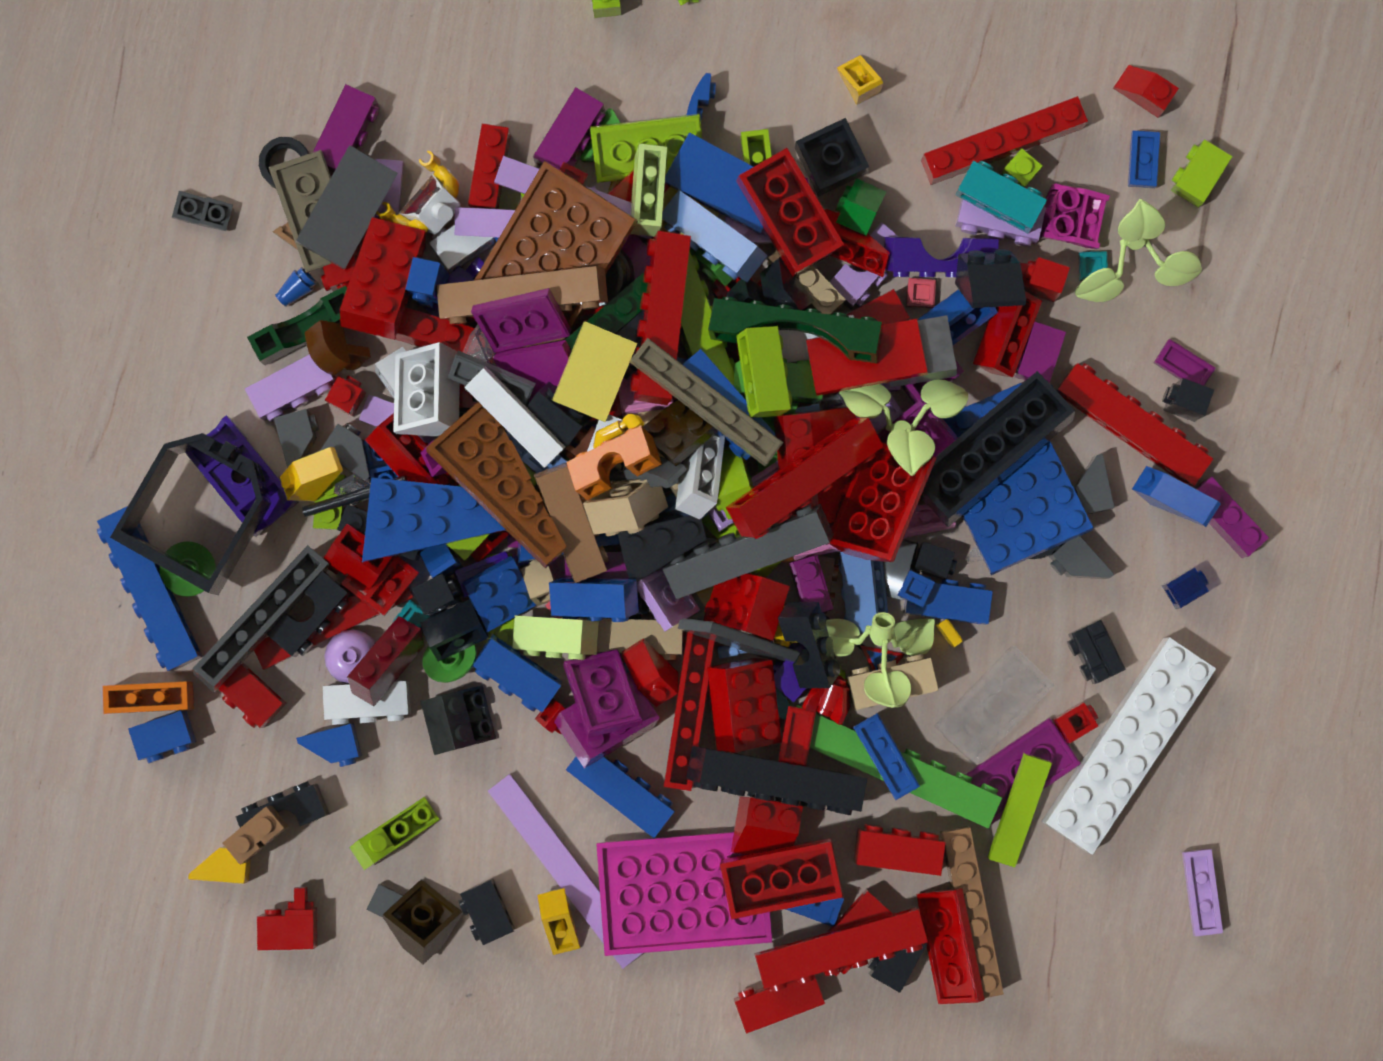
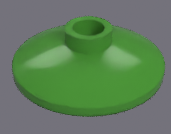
M190 541L174 544L165 552L211 578L216 569L212 554L199 543ZM161 566L159 567L160 576L165 586L171 592L185 597L195 596L204 592V590Z
M475 645L439 662L428 646L423 655V668L426 674L431 679L444 683L462 678L472 669L476 660Z

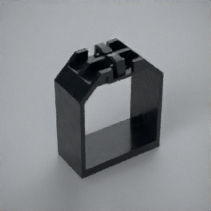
M204 433L165 443L110 538L205 592L219 596L272 504L262 466L241 455L243 450L227 441L223 445ZM193 450H199L251 479L256 497L211 578L133 535L178 455Z

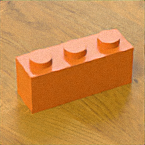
M193 682L103 686L104 714L194 709Z

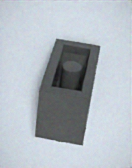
M307 409L274 418L287 468L293 461L306 457L317 439L315 431L319 430L318 421L315 414L311 415Z
M348 423L345 427L337 424L321 450L335 447L340 464L370 483V467L364 440L358 437L361 431Z
M1099 454L1092 458L1073 487L1087 515L1114 508L1103 454Z
M1080 536L1063 543L1057 551L1048 556L1052 560L1050 563L1051 567L1060 576L1065 574L1066 577L1108 579L1114 575Z

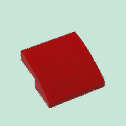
M393 556L371 589L349 574L343 580L341 586L366 605L385 616L418 576L419 572L400 557Z

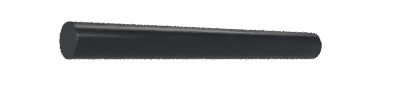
M404 475L391 480L408 481V478ZM370 486L303 506V514L305 517H309L367 499L370 494Z

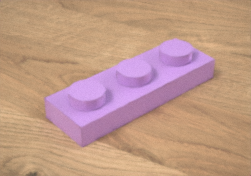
M1212 849L1182 852L1193 936L1223 933Z

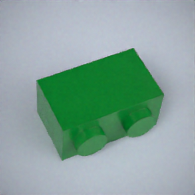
M856 178L852 187L847 185L835 211L840 214L836 223L866 236L887 191Z

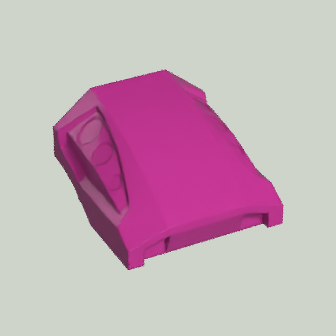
M1056 183L1051 185L1045 198L1047 199L1044 205L1046 210L1040 238L1063 241L1090 249H1099V233L1106 202L1109 201L1110 195Z

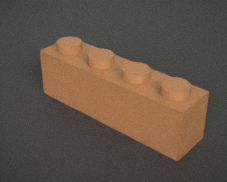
M563 463L534 474L548 515L552 517L567 546L563 555L575 583L607 571L604 564L609 561L603 546L598 547L595 537L599 536V534H593L585 513L583 503L587 500L575 491L567 464Z

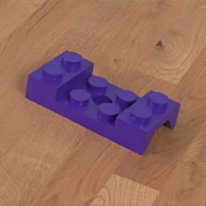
M224 416L217 427L207 434V436L223 445L227 441L242 449L241 455L262 466L272 504L253 536L257 537L299 503V501L287 500L281 480L229 416ZM199 450L186 452V455L239 520L243 522L256 500L251 479L247 478L243 483H236L233 479L235 470Z

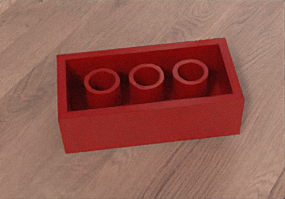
M788 148L783 149L738 176L737 184L792 277L837 252L844 246L842 239Z
M371 218L340 307L341 327L395 340L410 296L405 289L413 257L422 259L426 248L425 230Z
M832 838L722 859L720 862L731 920L843 898Z

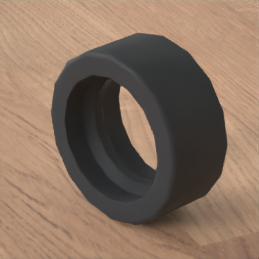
M278 137L270 140L263 147L259 155L258 166L261 175L275 189L276 187L269 170L273 154L283 148L296 151L300 157L310 154L300 141L292 137Z

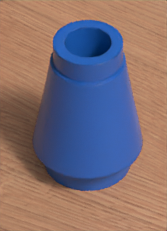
M301 267L298 271L294 270L275 296L282 305L287 307L289 304L313 291L316 281L310 273H306L305 269Z

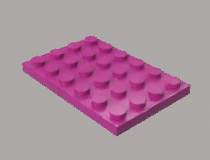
M734 832L596 843L604 956L772 943L770 912L731 920L720 862L722 859L745 855L731 852Z

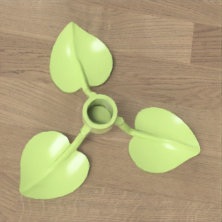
M1139 199L1134 208L1118 225V234L1122 240H1120L1121 249L1117 272L1115 273L1110 268L1093 272L1079 284L1075 290V295L1078 298L1093 302H1105L1118 296L1124 287L1123 281L1119 278L1123 274L1127 246L1132 250H1138L1146 245L1157 265L1160 266L1155 272V278L1159 283L1166 286H1179L1188 283L1196 278L1203 269L1199 258L1191 252L1180 251L1173 253L1166 258L1165 262L1159 258L1149 239L1158 237L1164 231L1165 221L1155 207Z
M932 380L927 382L921 390V398L927 404L922 407L913 423L910 425L906 421H897L892 424L890 410L885 406L890 402L891 394L883 385L876 384L839 392L849 410L858 417L872 419L878 417L882 411L885 413L886 430L890 432L887 439L888 448L898 464L911 476L915 475L931 459L935 451V444L931 437L925 432L915 431L925 412L931 408L936 417L949 418L960 413L968 402V392L962 387L946 380Z
M880 612L873 616L872 625H867L861 636L858 627L851 621L844 619L826 620L829 637L833 640L835 656H848L852 654L854 644H862L868 635H870L874 644L882 646V673L870 674L864 682V691L868 698L880 705L891 708H898L906 704L910 697L911 684L907 676L900 671L887 673V645L889 642H892L894 648L900 647L901 651L907 655L915 656L927 653L932 648L934 642L935 620L915 619L895 624V619L892 615Z

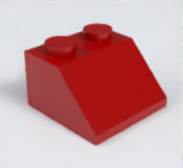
M740 797L731 852L747 855L792 846L799 834L803 806L766 801L753 797Z

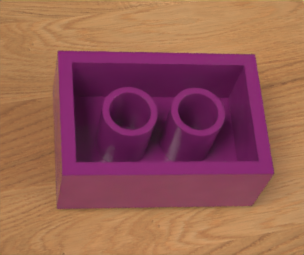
M630 672L627 673V677L642 717V725L587 738L576 703L561 711L555 720L558 729L584 768L649 731L660 719L648 699L638 690Z

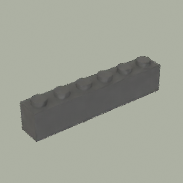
M808 504L805 507L796 509V513L792 514L784 522L773 524L768 528L769 532L758 539L741 537L740 534L735 536L734 533H729L719 538L717 543L712 545L709 542L702 543L693 548V552L683 553L664 566L663 571L675 598L679 599L830 543L834 533L821 504L813 507L811 504Z
M307 545L192 668L193 675L215 693L268 636L267 633L285 613L288 614L306 595L304 591L322 571H328L329 563Z

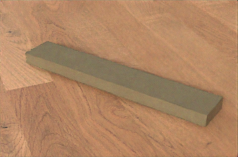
M646 339L630 360V363L762 465L766 466L783 444L781 440L650 339Z

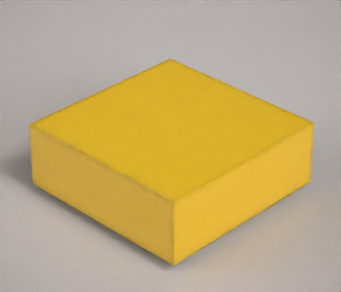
M944 619L936 625L952 648L962 642L963 639L948 619Z

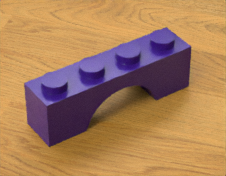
M885 237V249L890 252L886 271H893L894 277H910V272H919V277H936V272H945V277H956L958 254L969 253L972 250L995 252L998 250L999 239L963 238L960 246L952 255L944 259H936L925 250L920 238Z

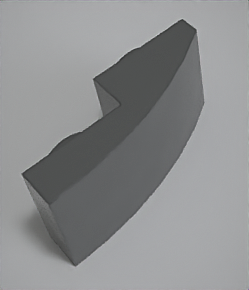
M179 191L172 218L207 228L226 231L233 204Z
M660 457L662 465L639 476H636L627 468H624L622 471L627 480L640 479L643 481L647 479L650 487L663 486L664 488H669L679 481L678 477L687 469L681 463L675 467L666 458Z
M903 539L894 562H883L886 596L904 600L897 596L908 571L914 567L917 542Z

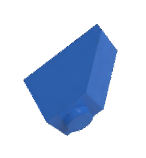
M354 724L296 738L297 743L331 764L339 762L340 767L355 764V758L362 756Z

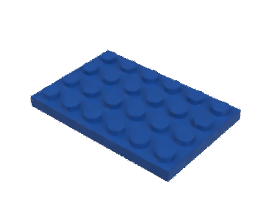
M1021 383L963 408L957 415L943 418V420L959 438L1018 388ZM1050 441L962 515L991 575L1093 530V526Z

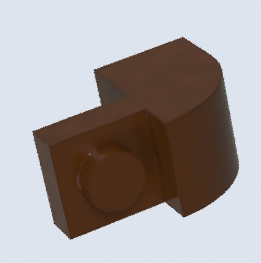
M320 320L305 332L310 357L321 370L335 376L344 368L346 370L358 369L371 358L369 347L346 343L344 327H341L340 323Z

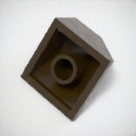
M422 879L383 913V919L402 948L423 965L443 947L462 916L460 909Z

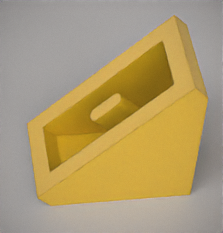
M861 55L837 67L856 105L881 92L883 86L882 79Z

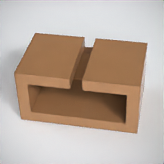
M269 805L263 808L222 844L241 865L249 861L265 847V844L273 841L289 826L274 807Z

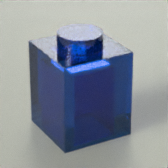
M1195 567L1188 569L1161 585L1175 609H1180L1209 592L1206 587L1209 584L1206 576L1201 570L1197 571Z

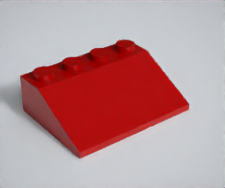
M848 407L774 416L775 437L783 442L777 450L778 469L780 470L844 424L856 418V415ZM855 471L847 477L834 481V486L828 491L817 493L812 497L810 504L812 507L821 504L829 524L834 523ZM793 510L792 512H790L791 515L794 514V513H796L795 510Z
M882 443L884 447L875 452V458L866 463L858 464L833 524L832 531L834 535L828 544L844 554L861 559L894 562L936 457L932 456L915 475L911 476L892 456L888 445Z

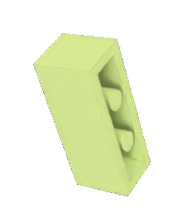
M639 144L634 162L631 216L636 218L638 222L631 234L654 237L657 231L661 229L667 147Z
M515 616L512 649L524 650L523 655L540 656V651H546V657L562 658L563 653H568V659L585 660V654L597 655L599 621Z

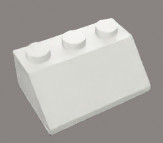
M438 342L395 354L394 433L440 436L459 419V383L447 378L457 351Z

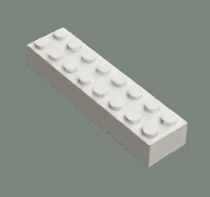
M1163 638L1041 822L1085 852L1093 855L1216 668L1172 638Z

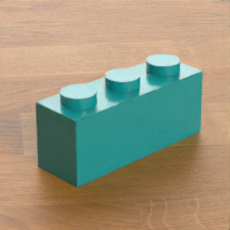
M973 161L955 196L1028 234L1047 199L1043 198V194L1035 188L1028 187L1026 189L1020 186L1016 178L1008 174L1002 176L994 172V168L990 164L979 161V163Z

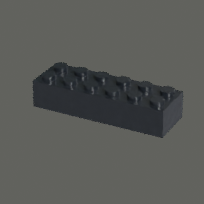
M1036 371L936 456L935 463L921 494V499L949 527L1069 425L1074 419L1075 410Z
M692 746L686 779L694 781V787L717 792L719 786L722 792L745 796V791H747V796L756 799L771 801L772 796H774V801L798 806L799 801H801V806L825 811L827 806L826 810L845 815H851L852 810L862 812L868 779L846 773Z

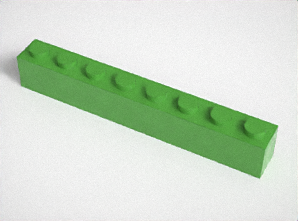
M816 711L810 748L884 781L855 730L843 726V724L839 725L830 717H823ZM907 748L904 753L900 751L920 786L911 791V794L989 829L1002 800V797L996 795L998 789L985 783L980 788L971 784L973 778L957 771L955 776L945 772L947 766L931 760L929 765L920 760L921 754Z

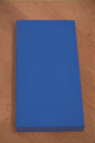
M689 132L665 176V184L682 191L687 196L758 234H761L764 229L736 182L740 174L751 169L753 166Z

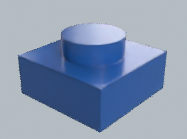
M909 570L897 596L923 608L935 582Z

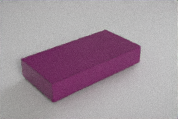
M1171 339L1167 340L1153 362L1180 380L1184 378L1203 386L1206 385L1216 369Z

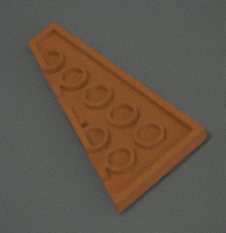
M479 402L426 447V452L545 569L566 550L567 546L552 517H549L542 503L543 500L539 492L535 490L531 477L512 440H509L503 426Z

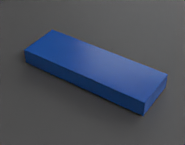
M878 713L853 727L895 800L920 787Z

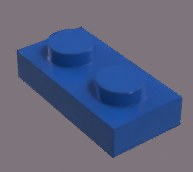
M1135 130L1131 132L1128 187L1154 189L1157 187L1160 132Z

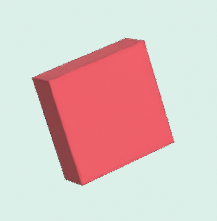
M909 278L906 307L934 308L936 280Z

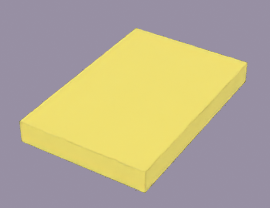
M584 321L552 401L606 422L637 343Z

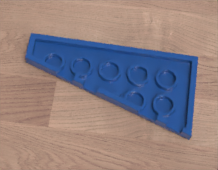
M371 478L362 562L507 530L463 487Z

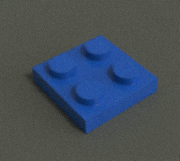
M511 556L462 582L487 632L536 606L530 599L525 581L515 560Z

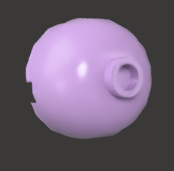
M355 629L345 630L333 636L327 644L324 654L325 665L330 675L339 682L349 684L347 676L376 643L374 638L366 632Z

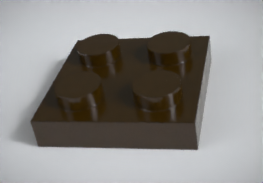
M678 399L643 427L653 436L657 451L675 467L718 432L716 428Z

